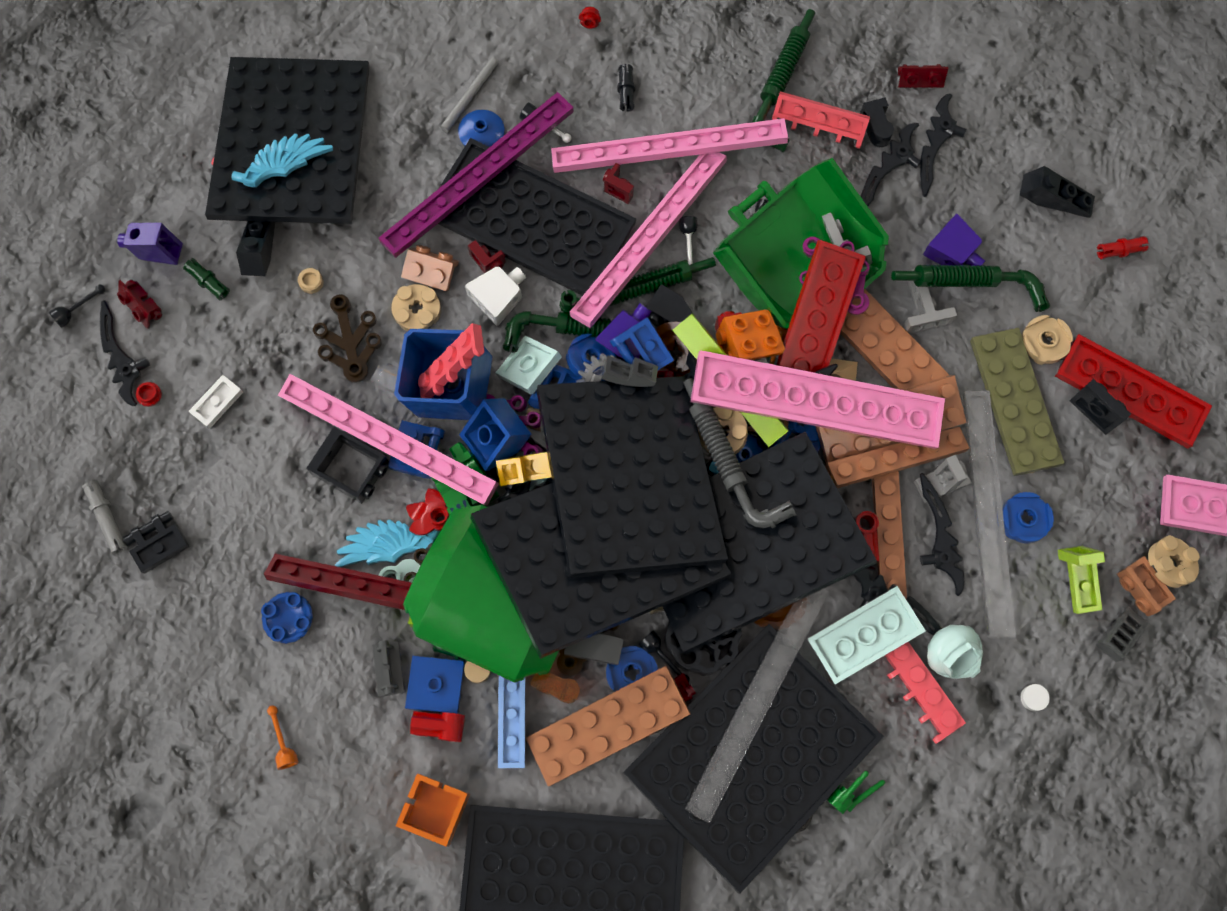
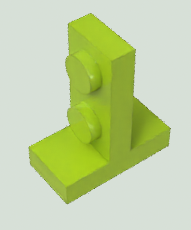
M1085 546L1058 549L1059 560L1067 562L1073 612L1081 614L1102 610L1097 563L1105 562L1104 552Z

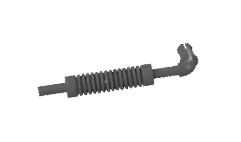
M692 378L683 382L690 398L694 382ZM693 403V406L689 409L693 420H695V424H697V428L703 437V441H705L711 458L715 462L719 475H722L721 479L728 492L735 491L745 513L743 516L747 522L758 528H774L776 524L796 516L797 514L790 500L769 511L765 509L759 512L758 509H754L744 488L748 481L742 472V468L713 407Z

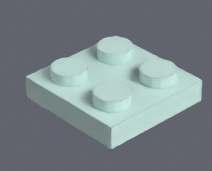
M524 336L519 342L518 351L511 352L495 373L500 379L532 395L536 391L537 386L543 382L562 356L558 351Z

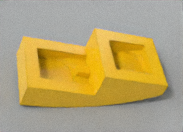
M547 451L496 461L500 486L552 477Z

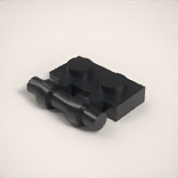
M169 511L162 515L157 514L151 517L150 522L141 527L136 526L130 530V534L123 537L127 546L137 542L138 546L129 552L140 571L144 574L190 547L176 524L168 528L166 527V523L174 519ZM157 529L158 534L146 540L145 536Z

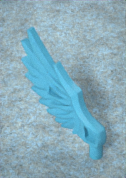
M294 134L289 139L284 136L279 143L277 140H273L271 147L267 144L264 152L259 150L258 154L255 155V163L252 162L245 173L233 171L232 180L241 182L248 187H257L268 178L275 176L287 177L295 169L307 165V160L333 151V146L322 145L325 143L324 138L310 140L309 134L298 138V134Z
M378 520L379 526L367 523L366 526L369 529L357 527L356 531L359 534L346 536L347 541L354 543L337 550L338 555H348L340 559L335 566L344 567L366 561L368 565L378 562L396 563L405 554L415 552L420 548L426 549L430 543H434L440 531L433 530L427 535H416L409 531L410 527L406 523L402 524L400 521H397L395 524L393 521L387 520L386 524Z

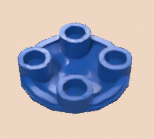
M296 592L278 594L265 603L261 609L263 629L273 641L285 644L296 642L305 636L311 627L313 619L312 608L307 599Z

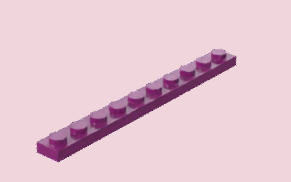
M558 92L382 234L379 237L380 243L397 258L574 112L573 106Z

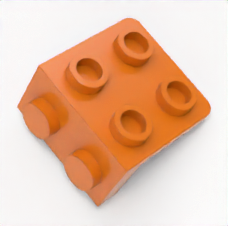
M769 310L724 317L716 331L717 342L728 356L756 360L781 355L785 350Z

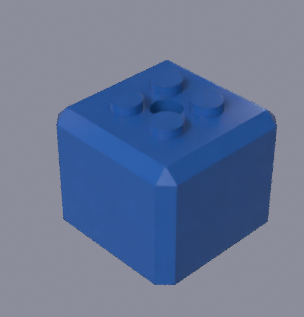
M410 329L404 334L394 395L418 418L469 420L482 400L486 399L493 356L485 346L484 353L480 357L475 355L471 359L472 365L468 369L462 368L457 373L459 385L455 389H448V382L444 386V393L441 396L434 395L432 398H421L419 376L465 330Z

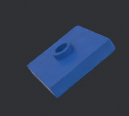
M412 656L405 709L458 714L465 661Z

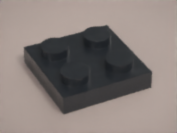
M1094 379L1069 400L1105 435L1131 415L1121 401L1111 396L1107 388L1103 384L1097 383Z

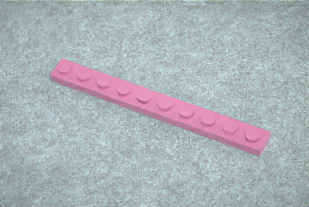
M785 118L551 148L554 173L614 166L615 163L621 165L788 143V134Z
M715 152L700 154L571 309L570 316L589 328L595 324L727 162L726 155Z
M289 374L278 396L485 506L489 504L499 485L498 482Z

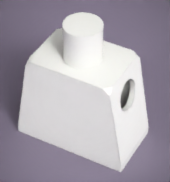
M498 266L467 283L465 288L471 300L498 326L521 300L522 294L518 285L526 277L518 267L507 275Z

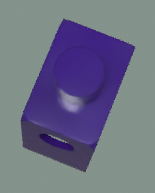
M957 213L928 244L923 253L925 257L940 265L966 264L982 266L986 261L975 253L981 245L982 239Z
M130 223L126 233H120L117 238L118 246L120 248H127L138 259L172 265L178 264L183 245L162 223Z
M639 303L633 314L623 309L595 340L623 359L616 346L613 347L610 340L649 317L652 311ZM628 338L624 342L634 358L639 359L640 353L631 338Z

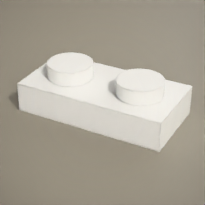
M222 375L189 412L210 429L242 395L243 391Z

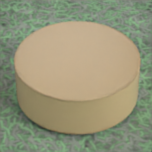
M307 268L298 276V284L306 293H316L323 287V278L316 269Z
M469 661L466 662L464 667L465 676L473 683H483L491 674V671Z

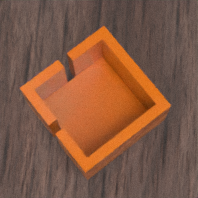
M417 773L408 794L409 798L416 799L414 804L405 802L396 827L448 847L452 842L470 794L449 785H444L442 789L443 783Z

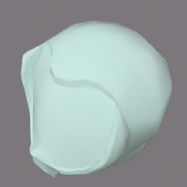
M949 625L934 634L928 644L927 653L928 665L937 674L951 679L974 678L980 673L983 656L982 643L979 635L973 628L964 625Z

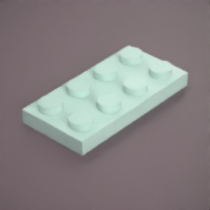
M898 586L808 638V641L836 685L926 632Z

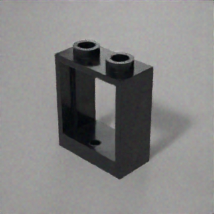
M333 427L306 469L314 477L362 504L365 499H369L375 490L374 484L378 478H383L389 468V465H387L389 461L382 453L340 429ZM343 444L376 462L358 491L351 489L324 473Z

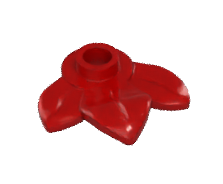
M428 488L425 502L406 506L409 517L414 521L409 528L410 532L416 535H427L433 530L440 531L450 515L439 491ZM439 517H445L442 521L437 522Z

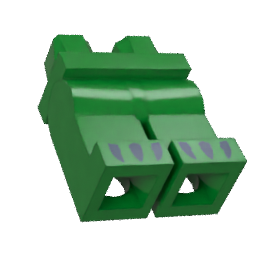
M458 442L449 449L454 460L488 477L476 457L464 444ZM432 478L448 507L449 515L454 509L483 505ZM495 490L490 502L500 496L497 490Z

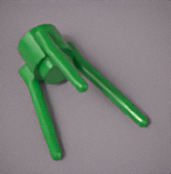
M864 771L848 789L844 786L838 789V786L827 801L841 814H844L847 810L851 812L857 804L882 787L885 781H879L853 800L855 796L852 793L869 775L868 771Z

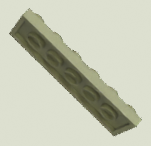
M1019 328L972 337L970 343L1013 475L1017 476L1062 466L1064 460Z

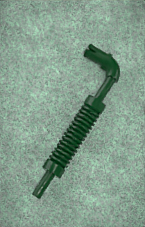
M808 9L800 26L792 28L760 94L763 103L757 115L753 117L752 122L765 121L771 105H776L780 91H785L797 66L796 64L811 34L808 28L815 16L814 10ZM788 143L770 146L784 153Z
M711 257L690 265L687 260L676 262V265L674 263L671 266L667 265V268L664 266L663 269H655L654 272L651 270L650 273L646 272V274L642 273L641 276H633V279H630L609 306L619 304L620 301L632 300L633 297H641L642 294H650V291L653 293L659 289L661 284L665 287H671L672 285L675 286L676 283L680 284V282L691 281L693 273L715 267V259ZM567 290L566 294L564 291L561 294L559 307L561 311L570 313L571 309L580 299L576 297L575 292Z
M917 265L914 271H892L891 273L893 281H914L917 287H997L1001 281H1017V283L1026 287L1036 312L1045 311L1050 307L1045 294L1044 284L1033 273L1026 270L1002 272L999 266Z
M523 311L512 317L510 322L506 324L503 349L510 352V346H513L512 353L517 352L521 332H524L525 326H529L530 323L556 327V333L567 334V332L569 335L573 333L574 336L576 334L578 336L581 334H592L591 337L597 338L612 321L609 318L606 320V318L601 319L599 317L595 324L589 328L573 319L569 313L559 312L558 317L531 314V311Z

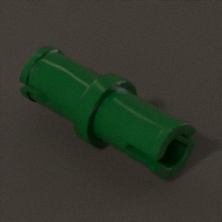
M194 258L185 263L183 270L194 277L200 287L208 289L219 301L227 297L230 289L215 277V273L211 270L207 271Z

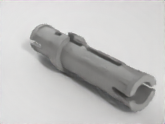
M97 480L90 481L94 491L91 490L88 483H85L82 489L90 502L89 509L97 518L111 554H119L116 543H118L121 551L124 552L128 549V546L125 544L109 509L111 504L108 499H105L99 482Z

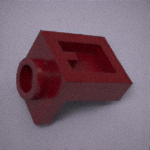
M615 163L613 168L607 169L604 174V192L629 204L633 198L634 186L627 179L619 178L620 164Z
M476 240L468 245L470 256L484 273L498 266L502 269L506 263L502 250L491 256L489 250L484 245L480 246Z

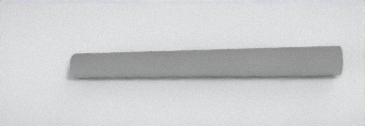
M491 57L442 123L440 128L444 132L448 133L499 63L496 58Z

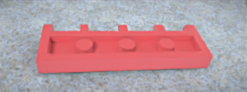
M781 91L772 120L785 118V120L792 121L791 130H796L797 123L815 128L813 136L818 137L819 130L837 134L835 141L837 143H840L842 136L856 139L855 148L859 149L870 120V116Z
M472 323L419 376L418 386L420 387L421 398H432L434 395L441 396L444 393V386L448 382L454 383L458 379L457 373L462 368L468 369L472 365L471 359L475 355L480 357L484 353L480 325Z
M909 642L885 655L894 671L887 675L889 679L896 675L900 677L910 691L903 696V699L908 701L914 697L925 713L918 719L922 724L929 719L939 734L932 739L935 744L966 724Z

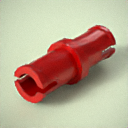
M1145 236L1128 240L1121 238L1116 242L1099 244L1097 250L1103 249V251L1097 252L1099 259H1105L1114 256L1127 257L1130 253L1144 252L1148 250L1149 246L1142 245L1149 244L1148 239Z

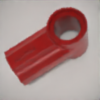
M864 511L857 515L854 520L877 562H879L877 537L879 520L873 512ZM861 518L869 522V530H864L860 526Z
M413 711L410 734L438 737V740L462 742L465 715L447 712L435 714Z

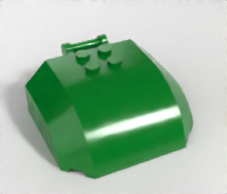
M830 158L814 165L791 181L777 194L768 182L762 181L757 186V190L738 206H733L728 210L729 216L739 226L724 238L713 252L748 300L759 311L769 310L775 324L781 328L788 329L802 289L799 279L800 274L808 271L811 258L804 254L803 243L809 237H817L820 240L831 243L825 230L822 216L832 213L834 220L839 219L844 231L841 233L843 240L848 239V241L853 243L855 251L865 246L869 247L872 255V264L869 265L870 270L866 275L864 289L886 270L884 253L885 246L888 245L889 236L835 160ZM765 196L768 202L747 219L743 213ZM814 242L808 245L809 249H814L816 247V243ZM862 267L861 272L865 271L867 267Z
M477 505L454 509L425 556L403 603L406 613H409L412 620V629L415 636L512 682L522 681L526 676L537 673L539 676L549 673L559 651L540 659L470 518L471 513L487 507Z

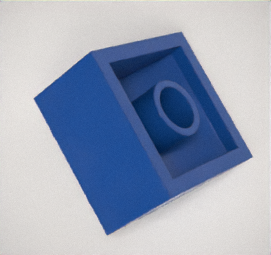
M505 398L483 399L459 435L483 469L489 471L497 466V460L507 459L518 453L532 434Z

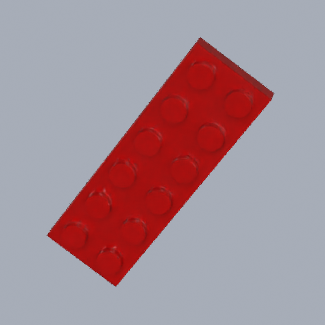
M823 240L817 241L783 343L785 350L779 355L776 365L813 373L829 366L866 256Z
M1080 334L1075 337L1069 353L1065 356L1055 375L1058 379L1079 390L1085 387L1092 379L1097 383L1103 384L1111 396L1126 406L1127 410L1131 413L1130 418L1187 449L1193 446L1212 408V405Z

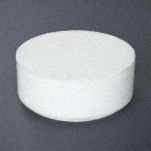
M1032 684L1022 690L1021 702L1026 709L1039 711L1047 707L1049 693L1043 686Z

